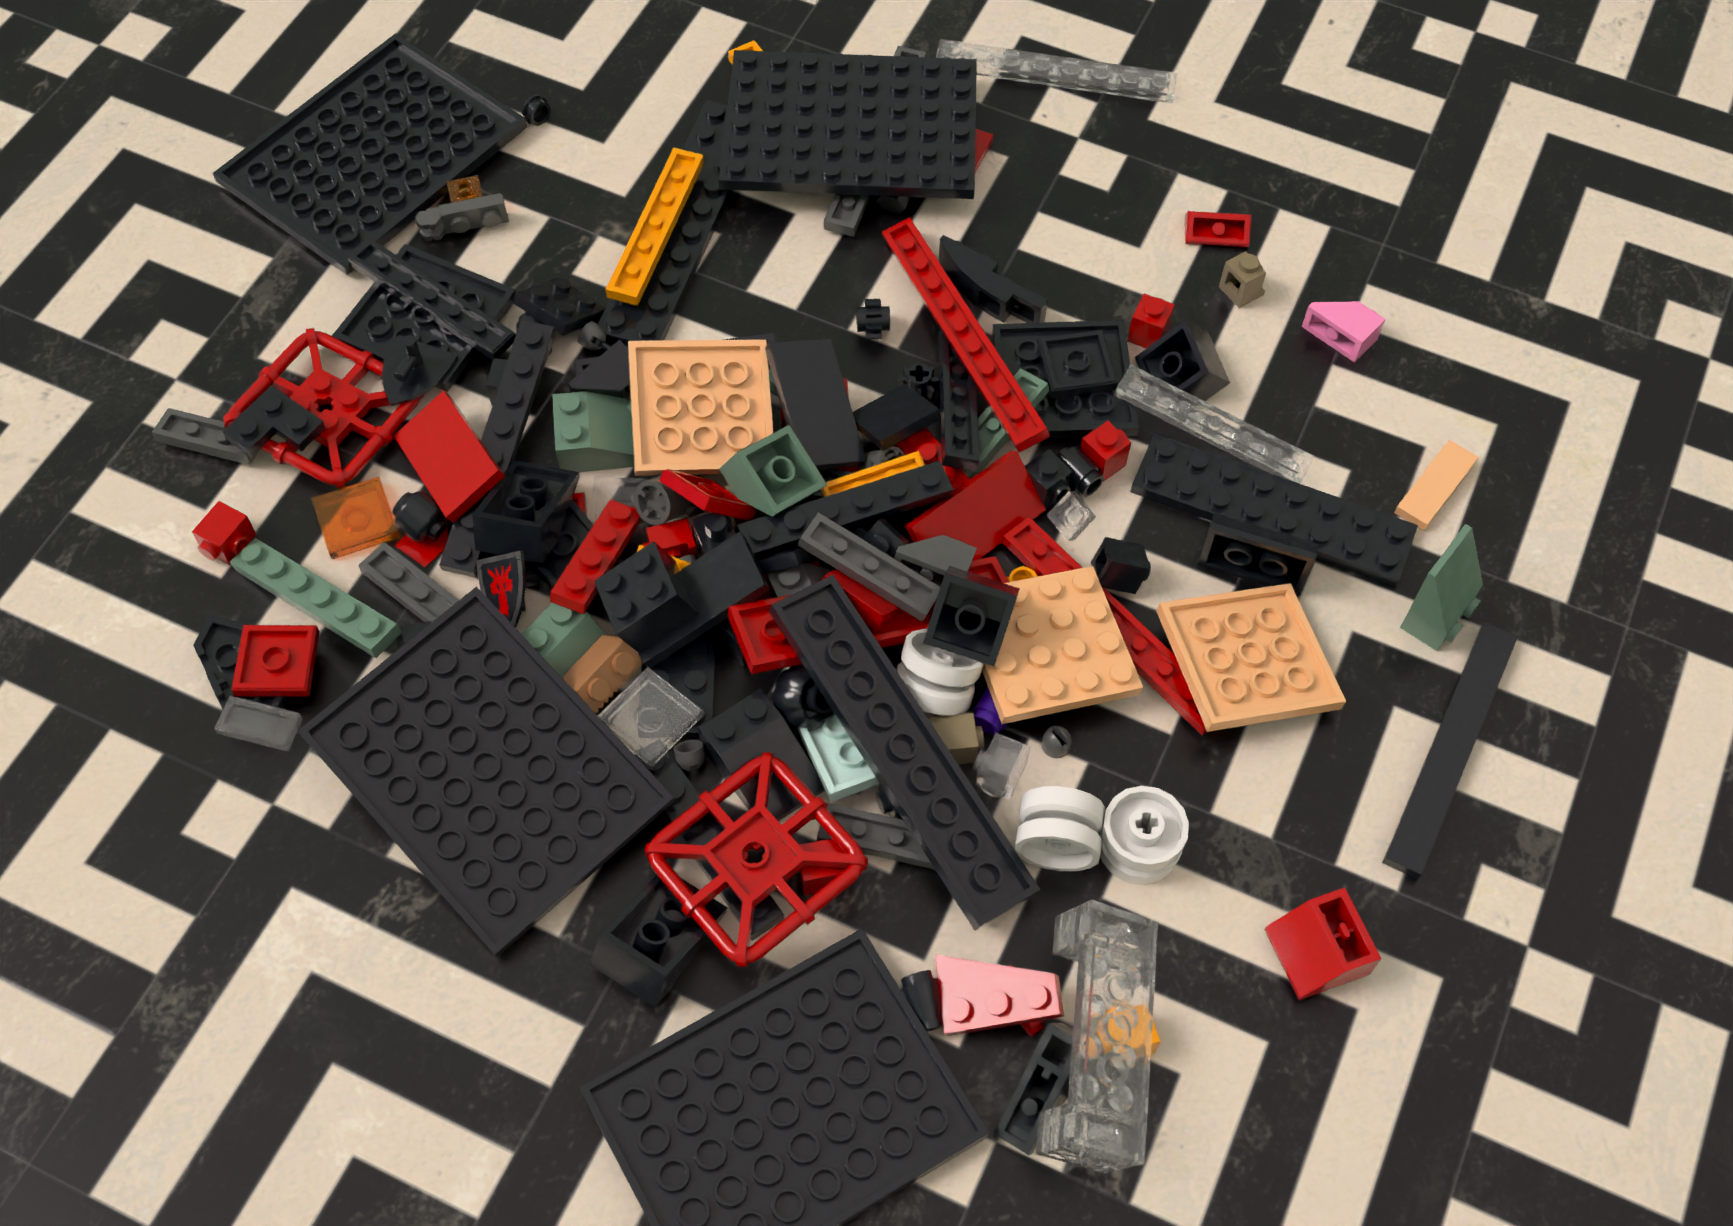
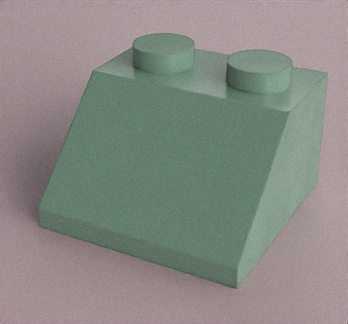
M790 425L737 452L719 468L739 500L772 517L827 486V483Z
M551 603L521 634L561 677L569 671L603 634L606 636L604 631L586 611L584 614L554 603Z

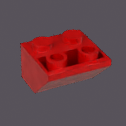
M1345 887L1308 900L1264 929L1298 1000L1368 976L1382 959Z

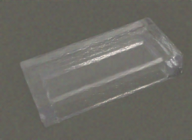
M230 696L218 719L215 730L221 735L288 752L303 718L297 712Z

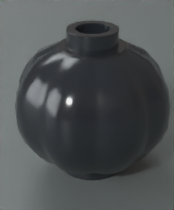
M803 664L791 666L777 677L775 689L772 693V702L788 726L807 728L808 731H814L821 728L826 721H830L835 716V713ZM804 711L816 712L817 714L809 717Z

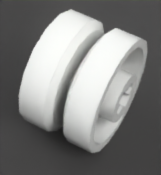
M927 629L912 631L906 636L901 652L902 662L898 664L896 671L924 712L952 716L965 713L971 705L975 693L974 683L979 679L984 663L924 644L923 641Z
M1043 786L1030 789L1022 795L1019 820L1022 824L1018 826L1016 853L1022 860L1044 869L1080 871L1092 868L1098 864L1100 859L1102 839L1099 833L1103 828L1105 806L1101 800L1092 794L1074 788Z
M1137 786L1125 789L1119 793L1107 807L1104 814L1103 828L1099 833L1102 839L1100 857L1103 864L1113 875L1127 883L1146 885L1164 879L1174 870L1188 839L1189 822L1184 808L1172 795L1155 787Z

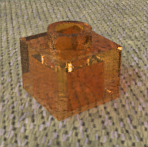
M478 175L446 181L451 203L483 197Z

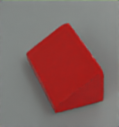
M1187 211L1185 214V244L1249 247L1251 215Z
M837 569L827 573L822 578L823 580L834 575L865 624L877 632L899 610V607Z

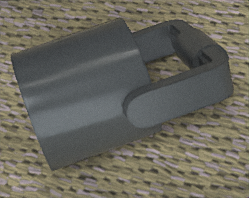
M653 475L651 479L641 482L634 493V505L637 513L644 521L652 525H659L685 514L690 518L705 512L660 482L661 475Z

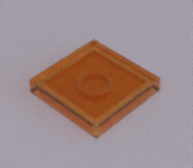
M380 477L311 498L332 560L400 538L398 529L394 525V518Z

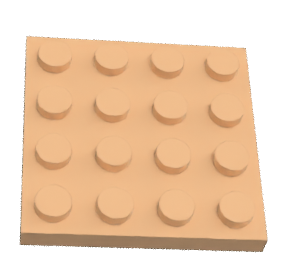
M766 340L628 341L635 476L661 475L663 470L666 469L690 475L722 474L719 468L733 455L773 434L768 358L765 351L767 346Z
M1093 566L1004 583L1020 588L995 666L984 663L982 668L1002 724L1141 694L1143 685Z
M1291 583L1159 603L1156 612L1207 732L1341 710L1346 703V699Z

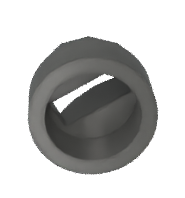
M1055 725L1048 728L1043 734L1042 750L1049 757L1062 758L1071 749L1072 737L1063 726ZM1055 735H1058L1065 745L1062 746Z
M699 740L681 742L673 749L678 766L685 771H691L690 766H696L699 769L704 763V746Z

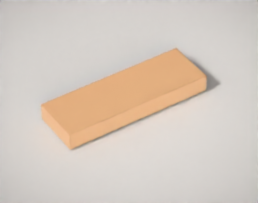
M1448 440L1399 503L1394 513L1408 522L1418 525V528L1425 531L1474 467L1479 457Z

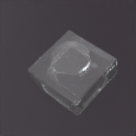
M1068 491L1047 514L1051 522L1068 541H1074L1096 518L1086 503L1074 491Z

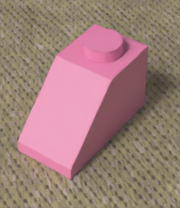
M1359 301L1312 302L1308 306L1302 327L1355 363L1378 340L1386 319Z

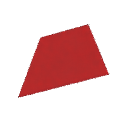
M446 527L443 534L435 541L430 538L424 543H416L405 535L394 546L425 568L445 549L449 537L448 529Z

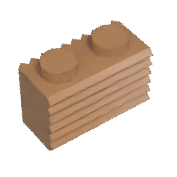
M603 634L562 678L595 713H598L599 708H603L604 702H608V698L613 697V692H618V687H623V681H628V676H633V671H637L638 666H642V660L633 648L618 636L612 637L611 635L605 636Z

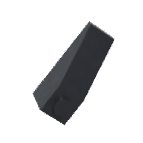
M1049 1023L994 1134L1027 1155H1031L1079 1081L1097 1042L1064 1023Z

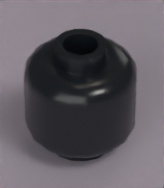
M417 491L413 494L410 492L405 493L392 510V514L395 516V527L416 543H424L430 538L434 541L437 540L447 527V524L444 522L445 516L436 501L423 491Z

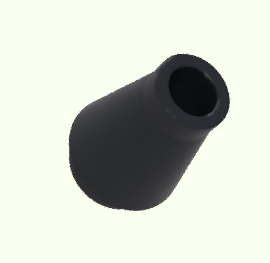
M931 970L920 971L903 977L901 979L903 988L900 990L925 1030L930 1032L943 1027L938 978H933Z

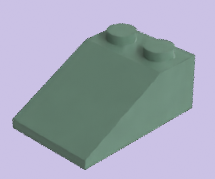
M589 391L552 394L555 451L560 469L586 472L634 467L632 416L627 408L631 403V399Z
M1467 524L1463 526L1430 570L1400 626L1401 629L1438 651L1445 640L1450 643L1454 641L1464 626L1459 623L1463 615L1470 619L1481 603V600L1476 598L1482 588L1483 582L1472 527Z

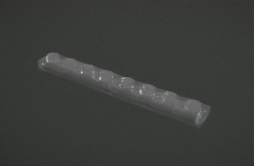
M943 39L939 40L936 58L977 59V75L1166 103L1173 102L1177 73Z

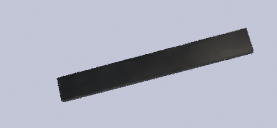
M1483 622L1384 856L1383 864L1416 879H1419L1422 875L1517 641V635L1486 622Z

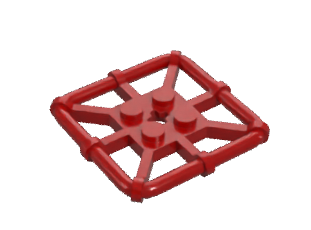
M309 328L306 329V333L298 336L269 367L265 366L258 373L259 378L230 408L229 412L223 417L224 427L227 428L272 385L324 422L325 429L314 440L329 448L333 471L296 453L298 449L287 441L279 444L270 439L261 450L272 455L273 460L280 464L287 463L323 483L336 485V488L345 487V483L350 482L359 474L382 446H388L393 440L392 434L418 406L425 394L411 401L401 403L382 426L375 427L361 420L371 408L391 405L385 391L368 394L355 387L369 370L382 377L384 363L375 359L373 353L367 350L362 352L327 333ZM318 344L356 363L355 366L343 379L322 369ZM309 346L314 371L300 386H297L280 377L300 353ZM325 404H330L333 408L331 411L325 409L319 412V407ZM353 430L368 438L369 441L348 465L342 469L338 445Z
M763 752L762 756L747 762L711 792L704 791L698 796L699 801L658 832L651 840V843L646 844L644 853L654 872L683 905L681 908L682 912L687 918H693L722 954L731 961L736 962L737 967H748L749 963L764 957L804 923L808 926L815 920L814 915L852 885L862 874V871L867 870L868 858L864 856L861 847L827 810L828 804L824 799L816 797L785 762L778 757H774L773 752ZM759 773L755 806L733 822L719 804ZM773 773L804 806L782 825L767 809ZM707 813L713 815L725 829L706 845L671 844L673 840ZM816 819L845 853L804 851L793 839L792 835L809 821ZM753 848L756 852L761 849L765 850V853L762 855L763 860L759 863L753 862L751 864L746 862L749 859L747 852ZM665 859L706 860L717 872L718 876L696 894H693ZM804 866L846 868L804 903L786 883L788 879ZM727 887L742 902L737 945L705 908L708 902ZM777 889L794 911L750 946L755 906Z

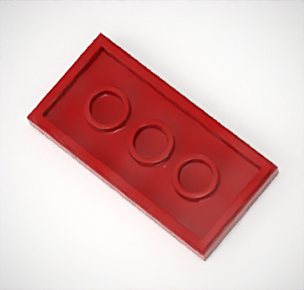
M444 390L394 435L444 516L452 523L458 520L505 477L452 397Z
M1010 450L953 491L952 497L939 501L905 527L913 542L945 535L976 547L977 550L973 560H978L1001 544L1003 535L1026 518L1035 519L1046 509L1018 451Z

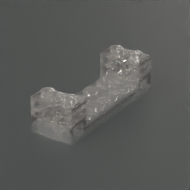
M1090 900L1056 916L1053 954L1078 962L1068 1104L1039 1112L1037 1155L1102 1173H1109L1145 1163L1158 922L1095 900Z

